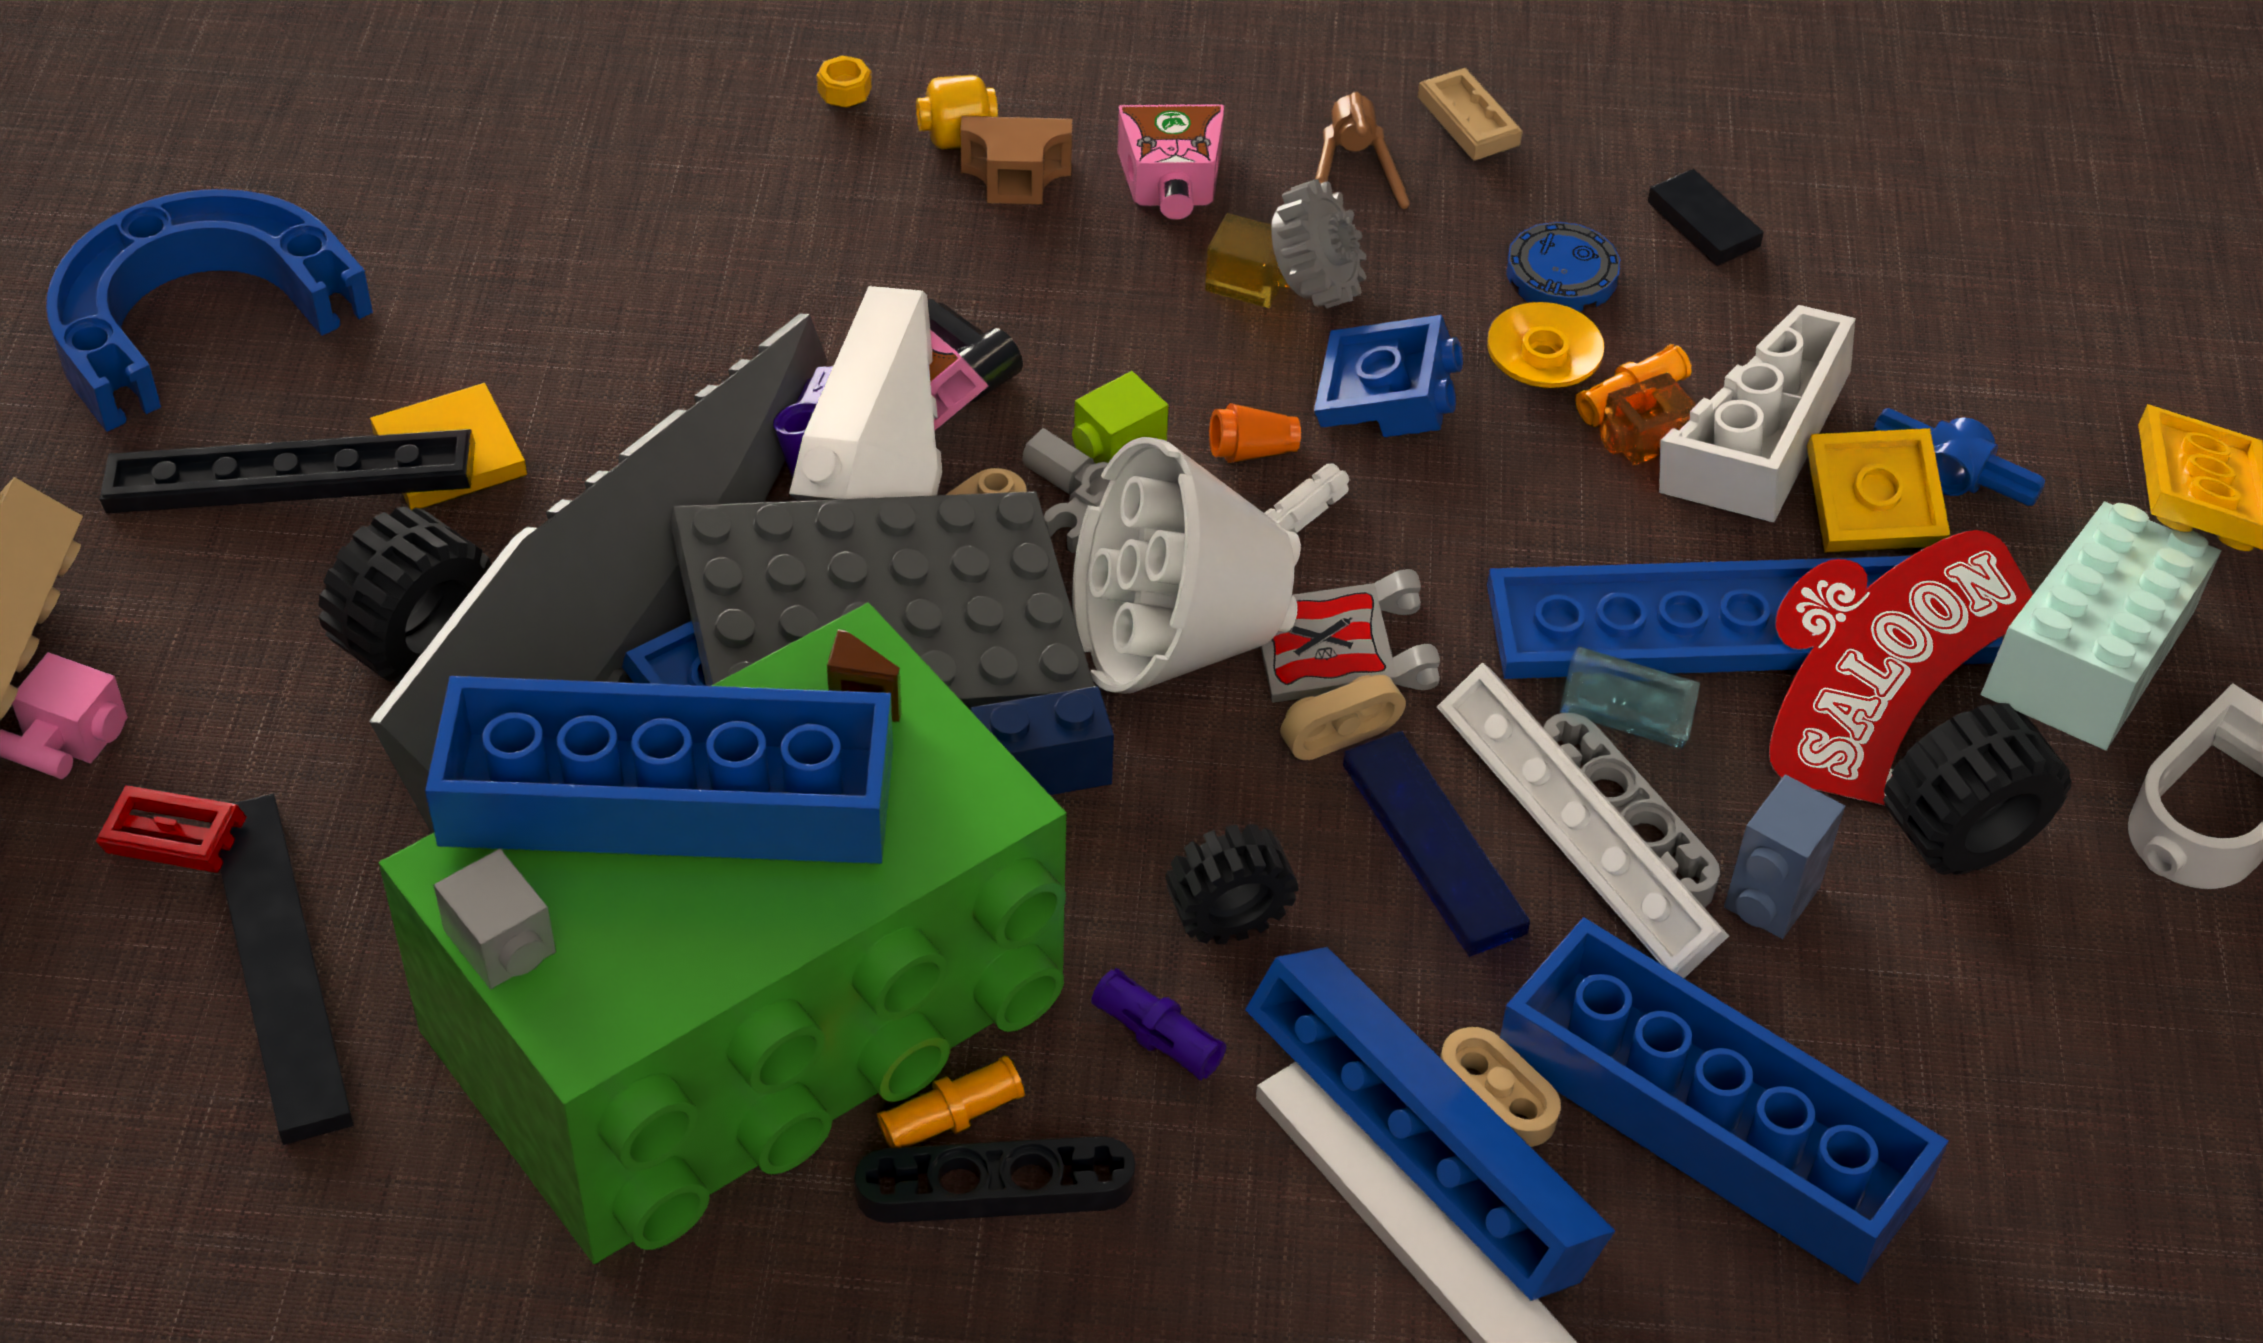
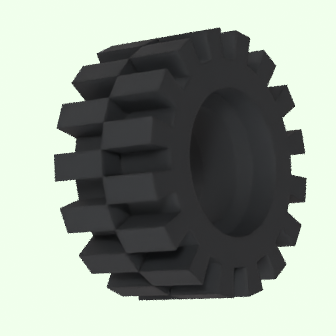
M1247 824L1242 833L1237 825L1226 826L1225 835L1217 837L1215 830L1204 834L1206 843L1199 846L1192 841L1184 847L1187 857L1176 855L1171 862L1173 870L1166 872L1165 879L1168 884L1166 887L1186 933L1191 938L1196 935L1198 942L1206 944L1212 937L1216 944H1227L1229 936L1234 934L1238 941L1249 938L1247 931L1255 927L1259 933L1270 928L1267 922L1269 918L1279 921L1287 914L1284 906H1293L1296 900L1294 892L1299 891L1298 882L1278 838L1268 828H1264L1260 832L1258 825Z

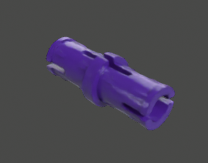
M1119 968L1108 971L1097 984L1091 998V1003L1136 1033L1137 1043L1148 1051L1157 1048L1191 1072L1200 1081L1203 1078H1208L1221 1063L1227 1045L1181 1014V1006L1171 998L1163 997L1159 999L1126 976Z

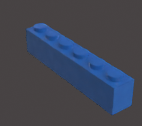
M1328 947L1276 957L1245 1009L1250 1016L1530 1301L1581 1283L1615 1230Z

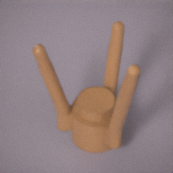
M1353 92L1351 95L1340 98L1332 108L1333 124L1323 130L1324 145L1315 180L1318 179L1320 183L1328 181L1337 145L1340 144L1350 151H1361L1372 145L1400 208L1407 209L1410 202L1384 141L1383 129L1376 125L1375 109L1372 102L1359 92Z

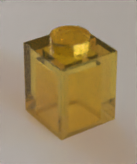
M1226 213L1208 247L1205 291L1270 308L1280 287L1289 288L1274 254L1271 234L1272 225Z

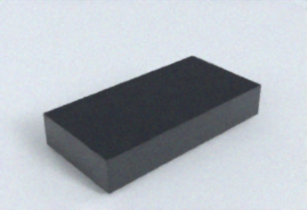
M1694 168L1650 187L1648 203L1717 266L1761 247L1764 231Z

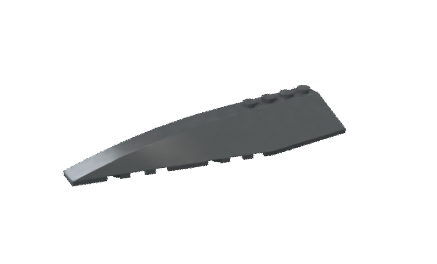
M798 314L759 345V354L752 360L741 359L728 369L730 377L719 386L707 385L694 396L695 405L688 410L677 409L620 453L618 457L619 464L611 471L599 470L584 482L586 490L574 500L562 499L547 510L548 520L538 528L526 527L515 535L369 722L431 834L434 833L425 789L450 676L634 683L622 668L625 653L692 621L670 525L673 506L764 503L785 462L773 426L774 418L781 410L797 402L807 379L813 377L817 367H825L827 363V357L810 314Z

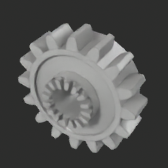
M1316 179L1292 187L1291 191L1283 193L1284 205L1279 206L1274 213L1271 229L1274 254L1283 277L1297 295L1304 299H1312L1316 307L1325 305L1326 308L1352 301L1354 296L1362 293L1359 282L1366 280V274L1361 268L1360 262L1367 260L1366 254L1359 249L1360 243L1358 240L1362 238V233L1359 230H1355V225L1351 223L1354 218L1353 210H1344L1342 193L1337 192L1333 194L1331 184L1328 181L1320 183Z

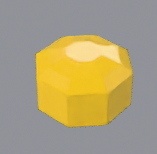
M839 56L823 62L817 73L818 93L827 104L850 107L864 102L872 89L871 71L858 58Z

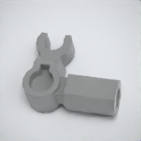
M1043 428L1026 443L1022 461L1024 466L1070 494L1069 503H1059L1052 506L1045 512L1044 519L1050 537L1062 527L1073 528L1067 534V550L1075 553L1087 506H1100L1110 480L1103 479L1101 476L1108 463L1094 464V460Z

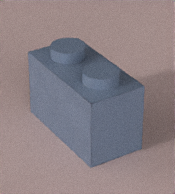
M1785 774L1746 825L1724 908L1739 915L1748 924L1763 928L1783 939L1821 886L1845 805Z

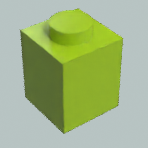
M1130 371L1075 400L1074 429L1072 431L1073 442L1078 450L1091 457L1097 464L1101 462L1109 463L1123 446L1137 438L1151 437L1167 441L1169 405L1133 371Z

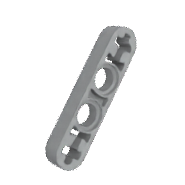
M1561 713L1548 719L1543 728L1557 744L1558 741L1564 743L1560 747L1579 768L1581 763L1584 765L1581 770L1592 783L1605 779L1617 782L1622 786L1625 793L1621 796L1606 798L1631 826L1640 823L1650 824L1662 831L1665 836L1662 840L1646 843L1675 876L1678 871L1684 877L1680 881L1704 908L1708 906L1715 895L1720 876L1719 864L1712 853L1595 723L1577 713ZM1579 744V745H1580V751H1578V750L1574 747V745ZM1674 852H1676L1675 859L1672 857ZM1696 876L1700 879L1699 883L1696 884L1691 878Z

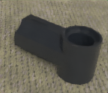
M931 298L928 299L930 329L958 352L988 385L985 390L970 402L978 401L1022 371L1023 361L1021 353L1013 339L1006 332L998 328H992L983 333L944 303H937Z

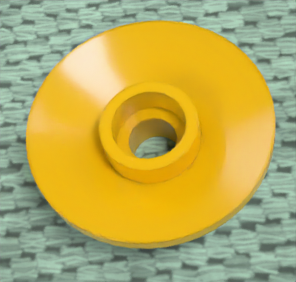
M1549 302L1524 303L1507 309L1493 321L1487 339L1490 357L1501 371L1519 382L1543 388L1567 387L1586 380L1599 368L1604 354V341L1601 332L1588 317L1570 307Z

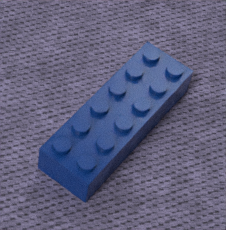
M450 676L425 789L437 846L882 864L893 756L891 693Z
M1584 917L1509 1001L1505 1008L1500 1038L1543 1076L1557 1092L1857 1284L1862 1281L1931 1187L1949 1142L1944 1137Z

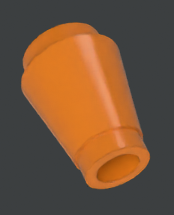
M1232 403L1228 404L1226 409H1215L1211 415L1209 426L1211 452L1214 457H1225L1228 463L1284 454L1286 452H1297L1299 449L1301 425L1296 416H1286Z

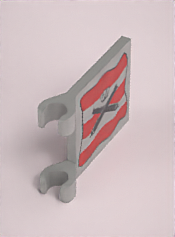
M1404 569L1371 584L1294 594L1293 596L1297 601V617L1293 627L1288 632L1278 631L1267 644L1260 646L1272 703L1302 699L1310 696L1316 697L1346 686L1356 678L1364 675H1386L1391 678L1395 685L1416 690L1435 688L1440 681L1437 668L1440 665V658L1436 647L1431 644H1421L1392 657L1381 612L1383 610L1399 615H1409L1416 613L1420 609L1421 601L1418 592L1421 589V583L1418 574L1412 569Z

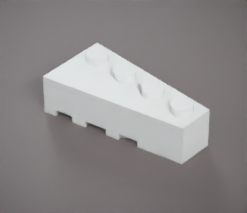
M1798 305L1756 346V355L1746 365L1742 367L1737 364L1725 376L1724 387L1711 400L1703 398L1690 411V420L1680 430L1672 428L1661 439L1659 493L1775 522L1808 457L1806 446L1811 434L1820 433L1851 372L1855 318Z

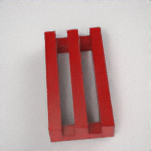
M125 785L96 842L108 854L218 873L223 864V860L218 856L220 850L230 851L235 841V838L230 833L231 828H241L247 816L237 804ZM132 809L210 822L212 825L209 829L180 824L175 819L158 816L152 819L129 814Z

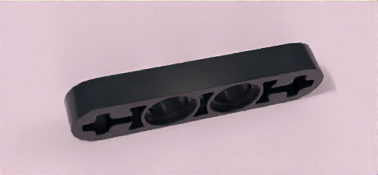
M1104 1136L884 1148L866 1155L857 1165L854 1177L855 1194L858 1207L865 1216L876 1222L885 1223L1105 1211L1118 1208L1133 1193L1136 1162L1132 1151L1125 1143L1113 1137ZM1037 1165L1048 1171L1051 1175V1180L1040 1189L1027 1190L1017 1186L1011 1176L1022 1166ZM1064 1165H1072L1071 1178H1073V1185L1063 1186ZM1097 1165H1108V1170L1112 1175L1111 1181L1099 1182L1094 1172V1167ZM955 1169L969 1170L980 1180L975 1189L964 1194H954L946 1191L939 1181L944 1174ZM927 1173L928 1193L919 1194L918 1174ZM894 1177L896 1184L895 1193L881 1194L879 1187L880 1178Z

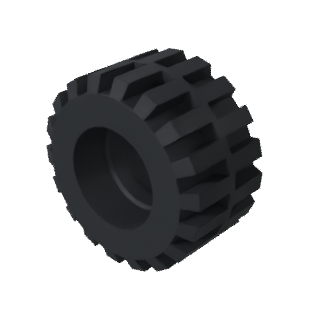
M407 507L395 508L390 515L384 512L374 517L371 525L368 527L362 526L353 534L351 542L346 547L343 546L335 556L337 560L333 568L328 569L323 581L326 584V588L319 596L318 607L323 609L319 616L321 627L327 631L326 636L340 648L389 682L395 681L399 684L492 564L489 557L482 553V549L423 509L415 507L410 510Z
M1999 703L1994 706L1987 704L1951 718L1918 741L1891 772L1893 776L1886 782L1884 789L1886 796L1883 801L1887 810L1931 869H1935L1937 873L1943 875L1950 873L1960 875L1988 867L2013 854L2036 837L2063 806L2067 799L2066 794L2071 788L2072 779L2069 777L2071 773L2068 767L2026 715L2015 711L2008 703Z

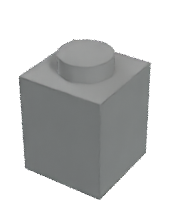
M501 849L490 853L434 884L443 930L489 989L494 988L513 976L524 975L532 971L543 959L556 952L548 907Z

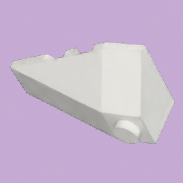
M868 287L802 438L789 492L798 501L937 495L942 475L941 452L936 448L934 419L938 418L936 399L931 394L929 365L933 361L928 298L925 292L920 290Z

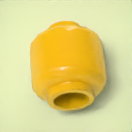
M976 75L933 78L927 87L926 97L916 99L919 131H929L931 141L939 149L961 148V116L998 117L994 88H986L983 80Z

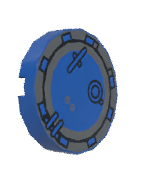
M1564 222L1537 224L1521 232L1511 243L1506 276L1510 284L1513 280V283L1519 287L1518 294L1528 303H1556L1579 312L1583 311L1585 304L1597 301L1596 307L1601 305L1616 290L1620 270V257L1614 245L1604 236L1580 224Z

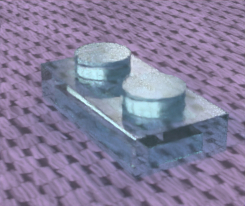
M1578 646L1571 657L1560 712L1577 713L1587 717L1594 723L1682 749L1690 737L1700 683Z

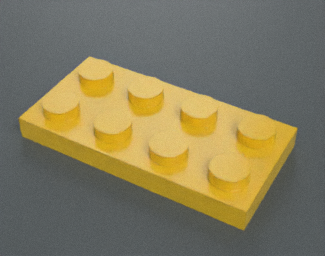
M2147 404L2138 426L2151 514L2157 516V519L2162 524L2178 531L2190 532L2193 528L2215 534L2222 543L2237 550L2252 551L2254 547L2263 550L2262 440Z

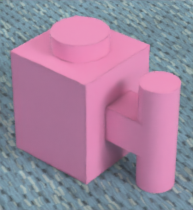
M48 652L18 687V692L12 705L23 735L19 736L0 729V757L59 779H64L70 773L73 766V757L91 764L106 744L114 741L119 736L128 718L115 676Z

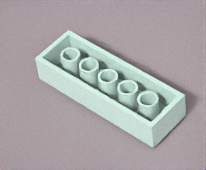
M2104 501L2008 627L1980 695L1997 703H2008L2015 711L2107 751L2192 617L2222 550L2208 545L2207 539L2195 531L2182 532L2150 521L2149 516L2135 506L2124 503L2112 505Z

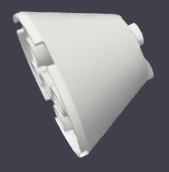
M1141 437L1123 446L1113 456L1101 474L1103 479L1110 480L1100 506H1087L1079 534L1074 563L1072 589L1073 616L1084 652H1091L1094 666L1097 669L1090 671L1092 680L1106 691L1123 694L1134 693L1263 646L1278 631H1290L1297 617V601L1292 595L1294 567L1298 562L1301 551L1299 536L1295 532L1285 531L1282 526L1171 443L1162 439Z

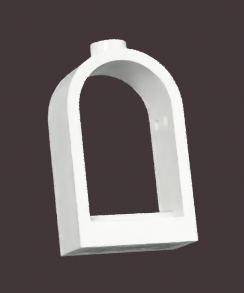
M2233 683L2153 762L2146 774L2129 816L2128 831L2131 842L2148 868L2160 876L2189 887L2217 889L2234 885L2245 879L2263 861V821L2254 830L2239 837H2209L2196 833L2177 822L2165 809L2160 799L2211 745L2263 777V702Z

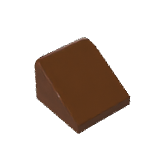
M838 629L827 663L828 691L891 693L892 722H899L902 714L900 668L851 633Z

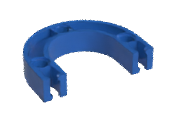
M209 189L166 195L132 206L101 222L86 233L71 247L56 268L49 284L46 310L50 329L66 378L101 426L108 432L126 422L125 413L121 408L117 409L113 392L120 387L127 386L138 396L141 409L145 414L161 408L149 363L121 329L128 312L142 297L153 289L176 278L199 272L237 271L266 279L279 287L322 336L336 330L340 326V319L335 313H332L329 296L333 293H340L352 304L353 312L358 319L373 313L365 270L319 219L295 204L262 193L243 190Z

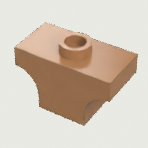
M961 116V173L974 175L986 184L987 203L1043 205V190L1045 186L1056 178L1071 176L1072 119Z

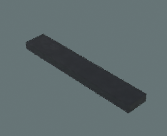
M471 429L113 453L108 454L99 500L105 513L469 489L471 488L475 440Z
M273 793L233 803L240 807L247 818L241 828H231L230 833L235 838V841L230 851L221 849L218 856L223 860L220 868L278 1132L282 1144L286 1145L352 1127L354 1124L279 810Z

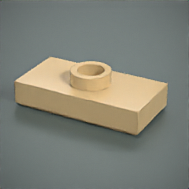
M1466 68L1419 82L1418 98L1473 161L1520 146L1522 136L1520 127Z

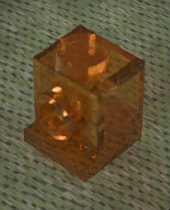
M1668 372L1608 393L1603 422L1600 425L1602 442L1611 454L1615 455L1623 452L1633 465L1660 456L1661 439L1672 428L1680 430L1690 420V411L1696 404Z

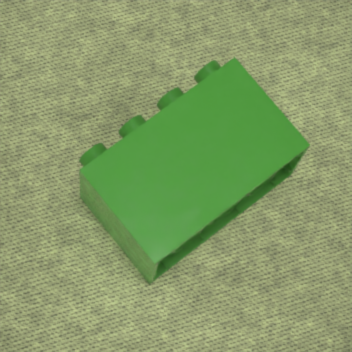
M869 602L711 686L828 691L827 663L838 629L851 633L900 668L902 714L899 722H892L893 756L882 864L501 849L548 907L556 952L543 959L532 971L524 975L513 976L494 988L489 989L443 930L434 884L498 849L437 846L435 834L433 833L378 862L419 1031L593 1265L631 1242H634L641 1249L651 1250L675 1241L690 1230L701 1218L708 1206L710 1194L757 1166L767 1174H779L793 1169L807 1160L823 1144L830 1132L832 1120L877 1093L884 1100L890 1102L904 1100L913 1096L931 1083L941 1072L948 1060L951 1048L993 1023L999 1029L1006 1032L1026 1027L1041 1017L1052 1006L1063 988L1066 812Z

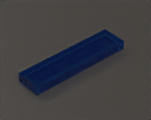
M1399 731L1346 750L1343 760L1344 768L1467 955L1470 957L1527 935L1530 919L1404 733Z

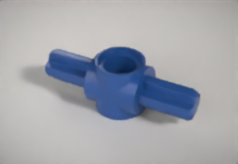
M1885 408L1875 422L1873 431L1930 428L1942 493L1944 495L1959 496L1967 491L1976 493L1982 485L2022 504L2033 506L2044 488L2045 479L2041 475L1996 456L1998 444H1996L1993 434L1985 425L1977 420L1957 418L1950 423L1941 420L1933 428L1893 409Z

